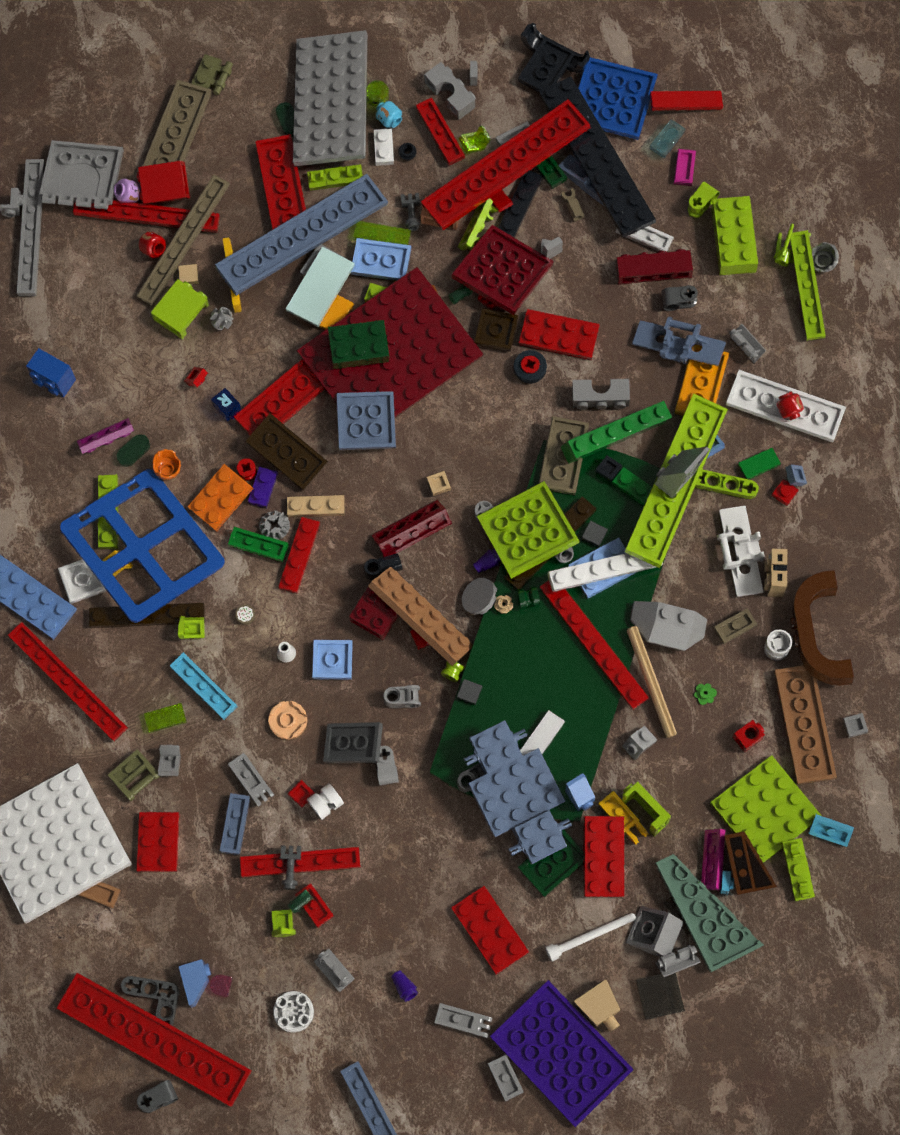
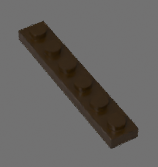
M582 496L567 511L565 517L574 532L596 512V508ZM548 560L513 578H510L507 573L504 579L516 590H520Z
M166 604L137 623L131 622L119 606L89 608V627L179 624L181 616H185V618L204 617L205 623V604Z

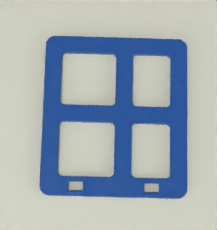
M152 469L141 472L127 483L122 484L85 507L82 511L64 520L60 525L61 533L127 618L134 623L145 619L223 568L225 562L220 552ZM136 483L139 487L130 492L128 487ZM150 488L173 518L143 538H138L115 508L144 489ZM88 513L90 518L82 522L79 517ZM99 517L105 518L126 545L124 550L106 561H102L79 532L80 529ZM183 530L207 561L177 581H172L149 553V550L178 531ZM133 560H137L160 589V592L139 605L133 602L113 576L114 572Z

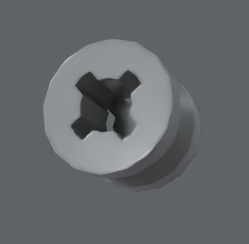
M480 501L475 506V518L478 522V515L493 508L490 502Z

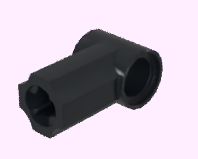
M398 553L379 559L367 560L364 565L365 577L373 581L389 567H392L395 571L403 570ZM376 567L378 570L372 573L368 571V568Z

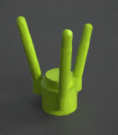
M793 223L790 225L784 247L782 248V233L778 234L774 259L781 266H789V263H794L792 251L788 249L794 228Z

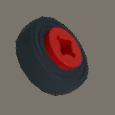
M527 350L516 357L513 369L520 381L532 384L537 383L544 377L547 363L541 353Z

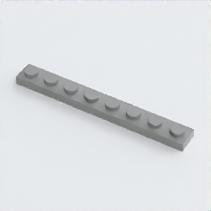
M26 159L17 281L18 296L37 295L42 198H40L39 192L45 171L44 159Z

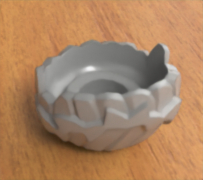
M822 242L812 248L814 269L816 271L829 272L837 266L839 254L833 244Z

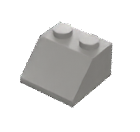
M640 906L626 943L655 956L668 955L673 950L683 921L669 912Z

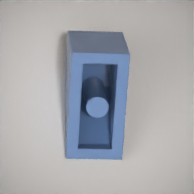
M583 773L566 783L565 792L577 811L581 809L585 811L594 805L595 795Z
M202 959L179 966L188 1004L191 1008L195 1007L209 983L208 976L211 975L209 964H205Z

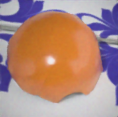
M163 449L153 456L152 468L160 479L170 480L180 473L181 461L174 451Z

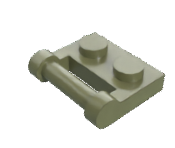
M138 749L108 774L110 779L130 802L150 782L160 777L156 769ZM147 769L150 772L130 790L126 788L143 771Z

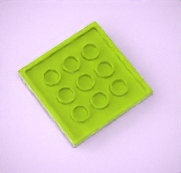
M545 481L477 516L510 578L580 543Z
M772 755L710 802L711 806L733 833L746 832L763 863L783 848L781 842L793 840L811 827L815 814L822 816Z

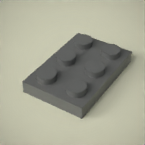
M380 722L327 724L323 762L327 764L379 763L383 724Z

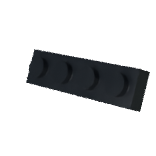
M528 171L523 175L511 200L513 205L507 208L498 227L499 229L514 238L516 237L543 180L542 175L532 171Z

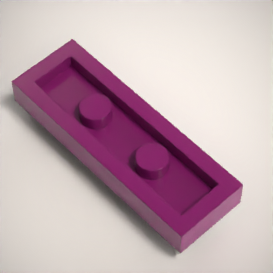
M129 418L77 440L82 454L90 453L101 445L111 444L119 437H127L134 429Z

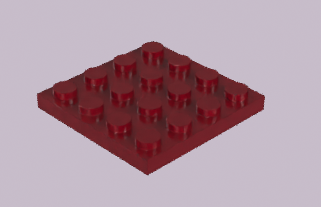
M491 225L452 273V279L514 315L553 266L554 261L496 226Z

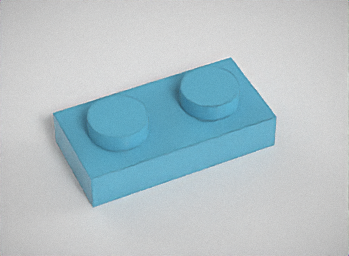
M815 814L809 834L847 847L854 827Z

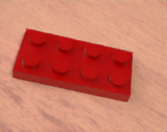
M527 309L519 345L592 361L600 324Z
M584 816V897H624V816Z
M485 886L451 907L495 975L529 953V950Z

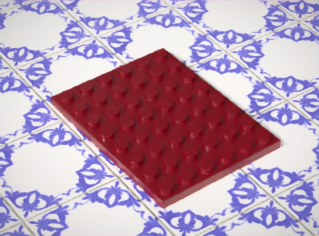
M418 267L331 326L384 320L389 362L333 369L328 329L297 350L299 356L336 405L337 393L393 391L395 418L483 356L482 351L474 343L473 339Z

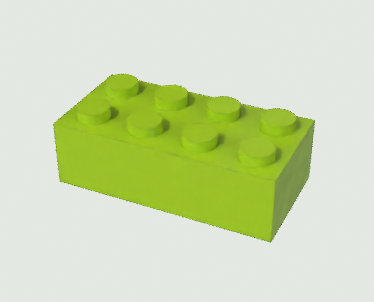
M750 196L713 199L711 211L719 275L756 273L758 257Z

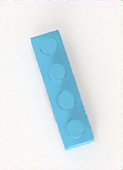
M184 652L170 665V668L223 720L238 707Z

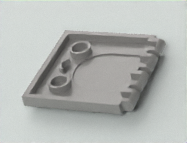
M52 140L39 192L42 203L56 204V200H58V205L73 206L75 201L78 207L91 208L92 203H94V208L108 209V205H112L114 199V186L119 176L124 153L123 147Z

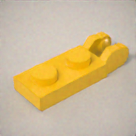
M614 791L598 803L608 816H624V834L635 845L639 843V840L630 831L633 826L644 837L648 835L647 830L641 825L639 819Z

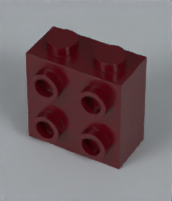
M368 587L350 614L349 619L351 623L383 641L399 615Z

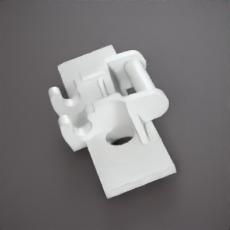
M746 506L720 509L723 533L717 535V540L720 541L724 559L723 569H731L736 596L741 597L763 593L757 563L765 559V554L760 551L758 542L761 539L760 532H755L754 535H751ZM734 529H740L743 534L738 535L732 531ZM730 541L734 544L737 561L733 562L728 545ZM747 565L750 568V572L743 574L740 572L739 567Z

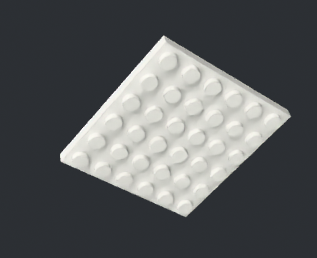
M78 763L0 806V875L26 924L132 865Z

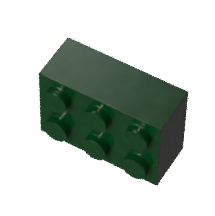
M384 320L328 327L333 369L389 362Z

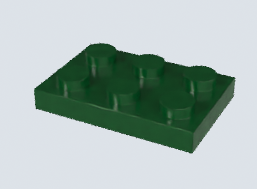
M562 830V836L567 847L533 864H530L529 860L526 859L518 866L521 873L544 898L584 864V851L565 830Z

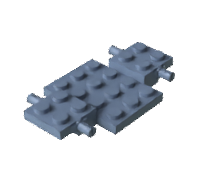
M502 721L469 738L474 754L464 758L467 766L478 761L485 775L467 784L493 836L497 837L512 829L518 844L508 848V851L511 852L510 855L513 856L522 851L527 856L530 864H533L567 847L562 836V830L572 825L568 823L570 822L568 818L557 823L550 812V809L564 803L565 800L540 749L537 748L522 755L517 741L527 737V733L519 736L526 732L525 729L513 734L506 721Z

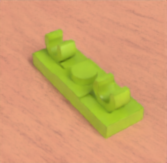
M361 164L307 172L310 191L347 186L363 176Z
M489 198L476 208L458 248L461 250L469 248L471 251L475 246L474 242L477 243L481 239L476 236L484 229V221L493 220V217L489 215V211L491 213L497 212V209L491 206L493 200Z
M802 838L781 842L794 901L815 897Z

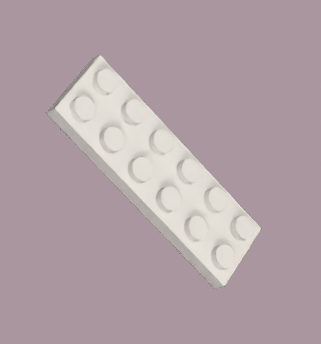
M742 370L738 371L726 402L727 406L832 443L846 409L845 406ZM792 391L793 394L797 393L799 395L804 410L800 412V417L790 421L789 417H781L776 402L779 400L778 397Z

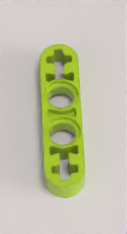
M703 469L699 476L700 479H698L695 488L745 499L755 498L759 491V486L755 481ZM703 475L705 476L704 484L701 483ZM714 477L717 479L718 484L711 486L708 484L707 479ZM733 481L736 484V488L729 490L726 487V483ZM740 483L743 484L741 492L738 491ZM748 486H752V490H754L751 494L747 493Z

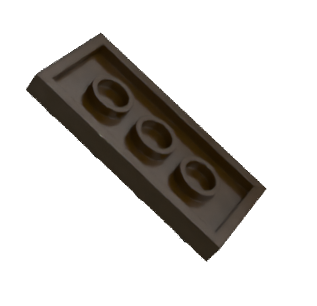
M271 413L245 441V443L303 491L328 463L325 458Z

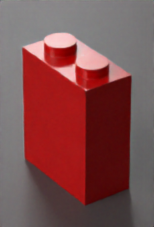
M184 161L138 167L137 180L141 185L139 196L143 204L149 205L190 198Z

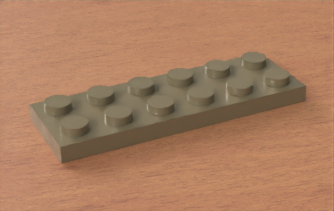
M177 80L143 166L174 161L185 162L212 94L211 89Z

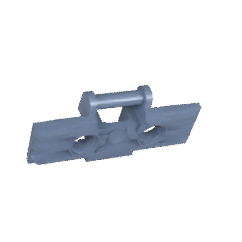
M668 317L665 326L640 320L632 345L659 351L662 358L685 364L687 359L719 366L726 342L699 335L701 324L693 325ZM670 327L693 332V335H687L686 339L674 336ZM659 335L665 336L663 343L656 341ZM699 344L702 346V350L694 352L692 346Z

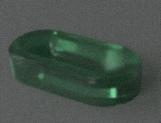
M280 103L276 108L277 118L284 134H291L292 137L294 136V108L290 103Z
M142 434L134 436L117 452L118 462L125 467L133 465L150 449L149 439Z

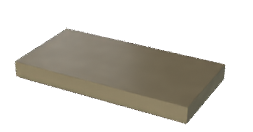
M552 416L539 484L545 481L550 491L576 495L582 459L568 464L561 446L573 438L588 433L589 423Z

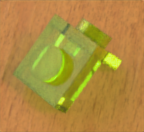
M480 126L476 132L461 134L459 137V141L466 153L484 150L491 140L484 126Z

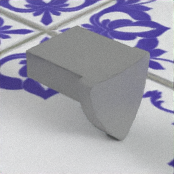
M557 237L552 241L542 239L541 254L551 259L561 253L563 250L561 238Z

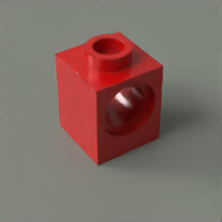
M751 720L736 731L732 738L745 753L763 740L765 730L760 723H755L754 720ZM752 731L755 734V738H747L745 732Z

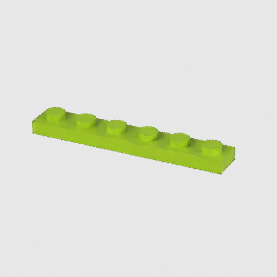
M808 230L793 232L790 243L806 340L822 339L826 335Z

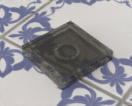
M676 973L666 977L660 974L636 980L645 1020L685 1012Z

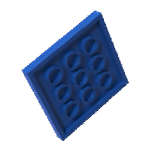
M590 57L589 62L585 66L578 89L604 132L639 140L650 104V92L654 90L658 74Z

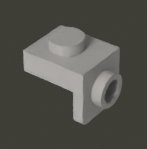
M11 188L10 204H0V211L3 216H21L23 195H21L19 188Z
M643 726L632 734L622 747L636 760L644 751L654 745L657 739Z
M160 745L159 776H178L181 761L180 747L178 745Z

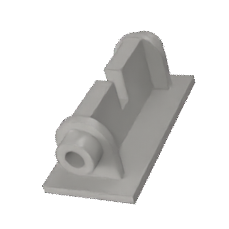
M743 324L737 329L730 331V338L733 339L753 363H756L766 352V349Z
M688 945L678 950L676 955L673 952L660 956V959L655 964L663 977L701 963L695 954L697 953L695 946Z
M330 949L321 952L314 961L339 992L355 979Z

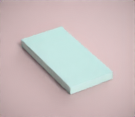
M322 247L287 305L286 311L319 327L355 264Z

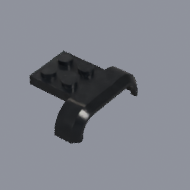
M535 23L528 24L521 34V40L534 54L518 77V82L539 92V90L559 82L567 70L575 73L582 72L590 60L589 51L586 50L584 54H579L542 35L537 30Z

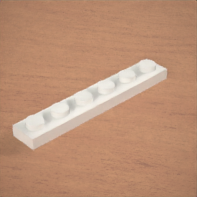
M625 553L549 571L547 575L552 591L555 592L656 568V566Z

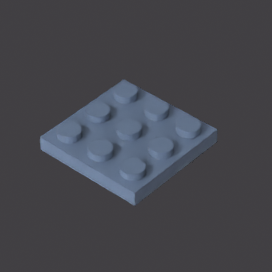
M393 391L337 393L339 450L396 448Z

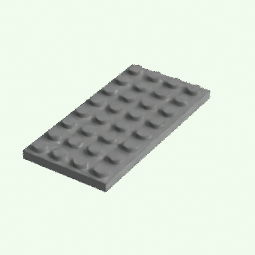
M366 30L297 39L293 142L294 166L365 158L368 38Z

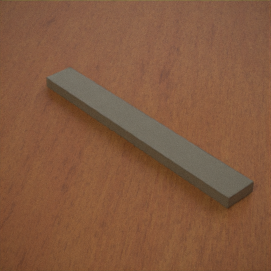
M213 174L136 296L138 299L152 307L154 306L230 186L229 182Z

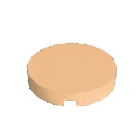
M294 701L279 702L269 713V727L274 735L280 739H295L306 729V712L301 705Z

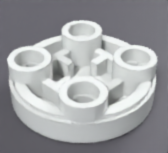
M290 991L277 998L273 1008V1015L281 1029L296 1033L310 1025L314 1016V1007L311 1000L305 994L298 991Z

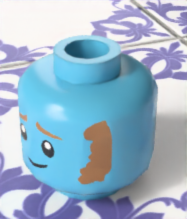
M392 101L381 102L377 106L376 119L384 127L395 128L401 123L402 111Z

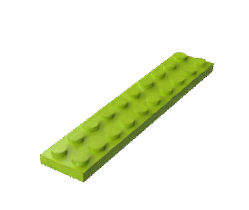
M693 393L661 468L664 467L666 469L669 466L667 462L674 454L678 456L683 450L708 447L711 450L728 409ZM710 450L695 474L673 498L656 486L654 482L624 551L625 553L658 568L661 567Z

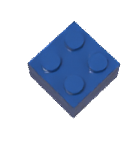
M38 348L26 365L29 375L33 378L32 381L39 387H47L48 391L55 396L59 394L65 397L76 381L73 371L68 364Z

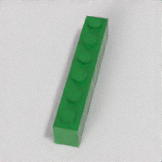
M662 401L573 438L563 444L561 449L568 464L663 425L672 416L665 402Z

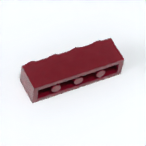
M678 249L674 252L659 251L653 254L643 252L638 255L623 254L616 259L618 285L692 278L691 250Z

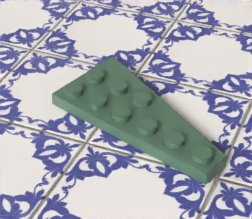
M674 854L655 863L709 972H713L764 946Z

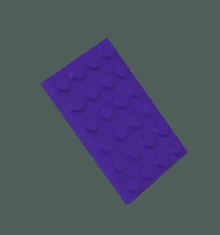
M549 980L490 1036L498 1047L574 1127L582 1122L634 1070Z

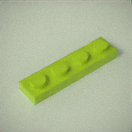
M117 474L98 475V499L118 487ZM99 517V550L118 549V535L105 518Z

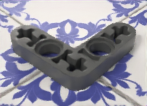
M128 976L122 980L121 989L124 993L132 996L157 999L156 1017L163 1021H170V1025H174L179 999V988L177 985L171 982ZM130 980H133L135 985H140V981H143L141 993H138V988H132L131 991H128L129 989L125 987L126 983H130ZM153 983L156 990L153 994L149 995L145 992V987L147 984ZM163 984L161 988L168 990L169 987L172 986V990L175 991V994H171V996L168 997V994L160 992L161 996H157L160 991L159 985ZM165 1006L170 1007L172 1010L168 1018L161 1016V1009Z

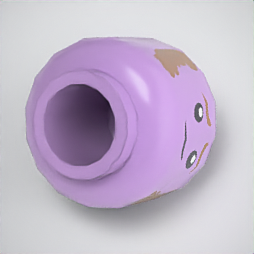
M120 179L114 186L116 199L123 203H136L140 198V184L135 180Z

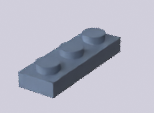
M230 793L220 847L221 853L240 855L250 796Z

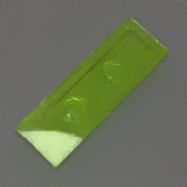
M363 221L357 222L354 232V240L360 238L409 245L411 230Z

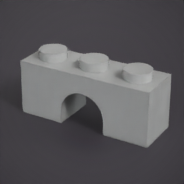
M440 62L424 74L425 84L435 95L444 90L453 93L447 99V108L458 120L475 108V95L471 91L466 90L463 82L459 78H455L448 66L445 67Z
M610 379V389L605 393L595 392L592 388V380H573V408L585 410L588 407H596V409H606L607 407L624 409L629 407V379Z

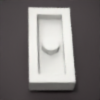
M392 129L374 130L376 166L394 165Z

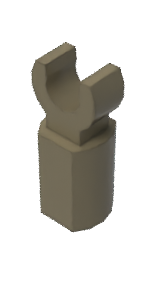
M573 188L570 189L571 196H566L563 191L561 198L564 202H567L566 206L573 221L583 219L585 215L578 200L575 199V190Z

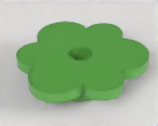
M708 683L705 686L698 684L694 697L698 699L699 704L705 705L707 702L712 703L714 701L717 691L711 688V685Z

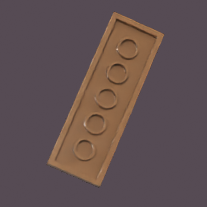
M389 567L368 585L452 666L472 649L473 644L469 639L459 632L452 623L392 567Z
M803 665L775 670L774 673L797 785L836 779L837 776L817 679Z

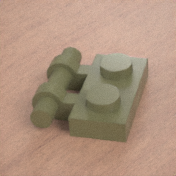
M205 54L191 84L208 89L212 87L214 88L213 93L219 95L226 86L225 81L227 77L231 75L233 63L226 61L225 66L221 67V59ZM220 74L219 79L215 80L216 75Z

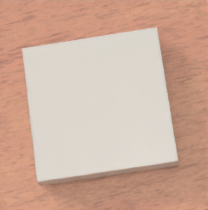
M83 560L58 568L70 604L106 592V589Z

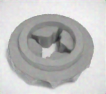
M274 510L273 512H267L266 515L261 517L259 527L262 535L279 540L289 532L290 522L283 512ZM278 520L279 527H274L273 529H271V524L269 522L274 523Z

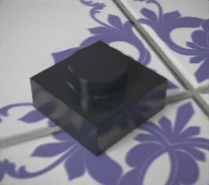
M606 455L597 467L596 473L612 482L622 469V465Z

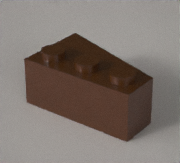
M746 832L725 835L737 895L777 887Z

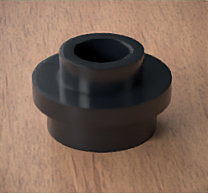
M404 143L399 147L398 153L401 159L409 161L415 158L417 151L413 144Z

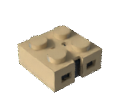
M771 549L770 555L766 557L764 572L768 573L764 580V590H767V597H783L786 591L787 549Z

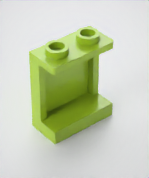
M177 279L151 311L152 318L183 339L187 334L186 328L203 307L207 308L209 306L208 297L201 291H195L188 282H182Z
M639 782L634 785L631 783L623 790L622 801L625 804L632 798L635 799L655 820L651 823L649 832L654 837L669 824L671 815Z

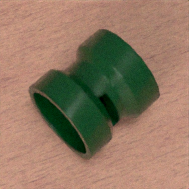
M536 586L530 587L529 590H517L521 609L527 608L529 605H540Z

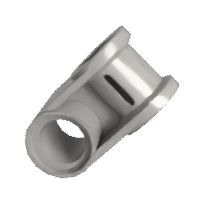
M420 686L389 687L384 692V704L389 708L420 707L421 702H419L418 694ZM390 694H395L398 698L396 701H389L387 697Z
M388 746L380 747L379 763H377L379 786L399 782L393 751ZM382 753L387 754L386 760H383Z

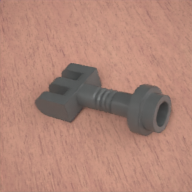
M412 193L408 194L409 200H405V195L401 194L402 208L408 207L409 219L406 220L405 225L409 231H416L420 226V220L415 215V206H420L419 193H415V199H412Z
M281 845L280 859L287 860L286 880H282L281 883L285 890H295V886H297L298 881L294 880L295 860H301V846H297V854L293 853L294 846L289 845V853H285L286 846Z

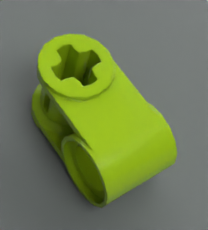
M703 182L689 199L688 214L693 218L702 216L709 206L712 205L713 199L718 198L720 192L708 183Z

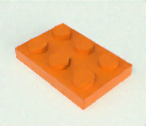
M224 464L189 504L188 508L215 531H218L254 488Z

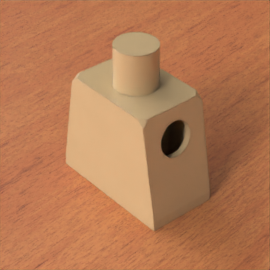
M604 980L574 1001V1005L595 1027L604 1023L609 1032H612L620 1026L614 1017L620 1011V1008L607 980Z

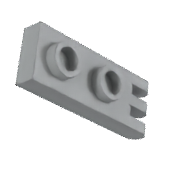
M245 753L228 763L258 807L262 805L258 797L261 796L264 802L268 800L264 795L265 792L271 798L274 796Z
M440 1003L434 1023L487 1038L488 1034L481 1032V1028L490 1030V1026L483 1024V1021L492 1022L493 1018Z

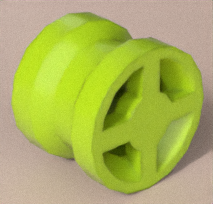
M446 661V668L441 671V675L448 680L458 682L460 679L459 674L465 668L458 662L452 666Z

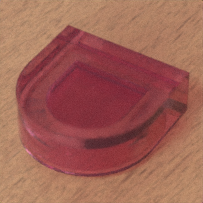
M225 975L214 976L210 982L211 991L218 996L228 998L233 977Z

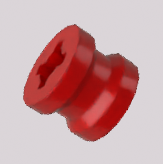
M242 459L238 462L237 471L239 476L245 481L253 480L257 475L255 463L251 459Z

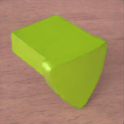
M181 616L178 626V637L180 639L205 638L204 617L185 618V616Z
M292 909L272 911V937L295 935L296 930L293 928Z

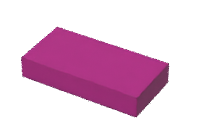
M678 149L674 177L675 185L692 186L696 151Z

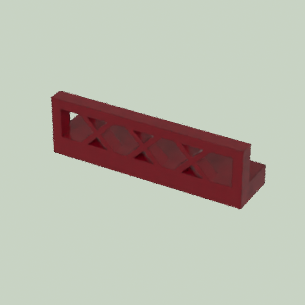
M437 499L371 536L378 545L383 557L403 551L451 525L452 522L445 507Z

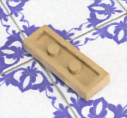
M344 495L287 497V516H345Z

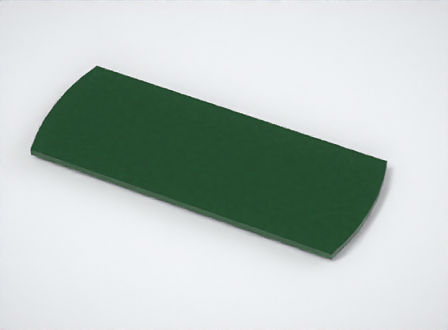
M543 440L526 490L539 484L547 440ZM603 449L582 459L576 495L551 491L564 515L582 496L596 508V512L575 532L580 543L572 546L574 552L572 560L567 563H561L553 556L521 588L529 590L530 587L536 586L540 600L539 606L529 605L527 608H520L517 590L504 579L508 572L501 562L494 583L497 588L495 596L507 595L511 597L513 608L508 613L502 614L493 605L491 609L484 613L430 769V774L460 791L457 788L459 775L479 763L476 761L467 766L464 758L474 754L473 746L469 740L470 737L502 721H506L513 734L525 729L526 732L519 736L527 733V737L517 741L518 747L521 750L549 710L565 721L542 754L565 800L564 803L550 809L555 821H564L567 818L570 822L581 821L584 810L577 811L565 792L566 783L583 773L590 787H592L621 695L542 593L540 586L549 580L547 575L549 571L566 568L570 563L617 538L621 540L626 549L644 506L614 486L612 482L596 473L597 467L606 455L620 463L622 468H626L652 487L657 478L656 474L660 471L659 467L644 460L610 449ZM590 521L608 529L599 547L582 540V536ZM663 565L660 568L656 567L639 571L587 599L580 586L566 589L628 671L635 653L627 633L628 628L635 626L630 621L633 602L652 601ZM464 679L482 685L476 705L457 699ZM468 778L461 779L463 786H468L467 783L471 782ZM469 791V792H462V793H464V794H466V795H468V796L474 798V796H473V794H472L471 791Z

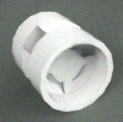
M781 629L772 631L764 645V652L767 657L775 661L784 659L792 646L790 634Z
M330 783L320 789V794L315 793L307 799L321 820L331 814V809L336 810L344 804Z

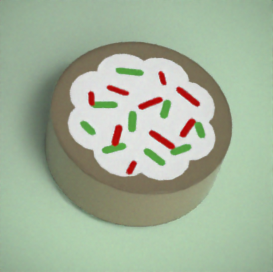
M249 605L240 606L236 610L237 621L242 625L251 624L255 619L254 609Z

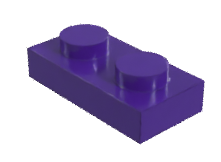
M259 467L253 484L254 489L251 491L248 499L249 504L267 509L277 479V471Z

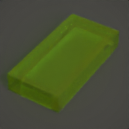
M182 703L144 713L149 733L187 723Z

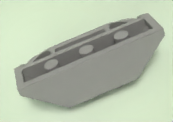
M634 601L630 617L632 624L638 627L640 634L649 643L685 651L705 636L707 619L693 610L661 602Z

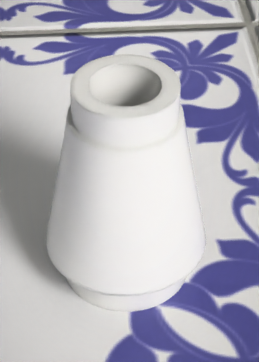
M281 642L277 650L278 659L282 662L292 661L296 656L295 648L288 642Z

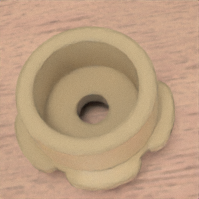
M507 595L498 596L494 603L495 609L502 614L508 613L513 608L511 597Z

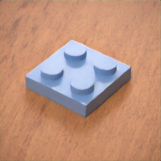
M314 640L312 678L352 680L353 641Z

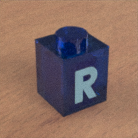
M226 388L211 399L213 407L227 422L230 419H234V416L242 410L240 403Z

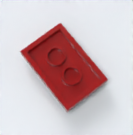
M139 812L137 872H177L179 812Z

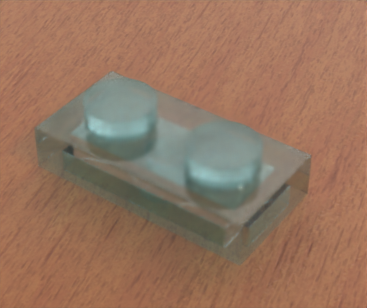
M671 119L651 143L650 150L665 158L683 136L686 128Z

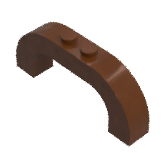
M835 570L820 572L806 579L796 592L792 610L793 617L790 618L791 629H795L796 633L793 636L794 646L798 647L803 666L814 678L830 685H852L854 674L851 659H828L819 652L816 645L810 605L818 598L836 596L838 589Z

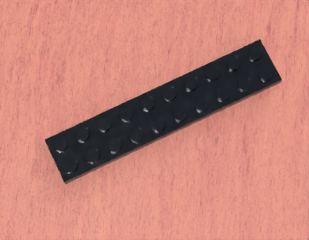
M570 76L539 90V96L549 112L569 99L589 122L591 128L568 143L621 236L624 238L656 223V218L572 77Z

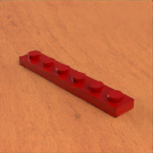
M359 847L303 851L301 852V860H295L294 873L361 868ZM281 853L240 857L241 877L286 874L287 860L280 859Z

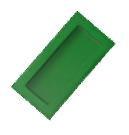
M773 447L738 463L745 479L748 480L781 465Z

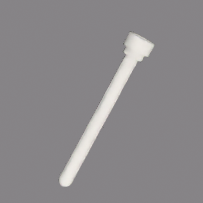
M630 913L561 945L551 944L546 946V953L550 961L553 962L559 959L563 952L634 921L636 916Z

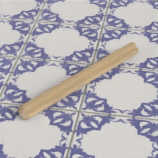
M638 627L628 628L629 639L665 736L667 738L675 736L677 734Z

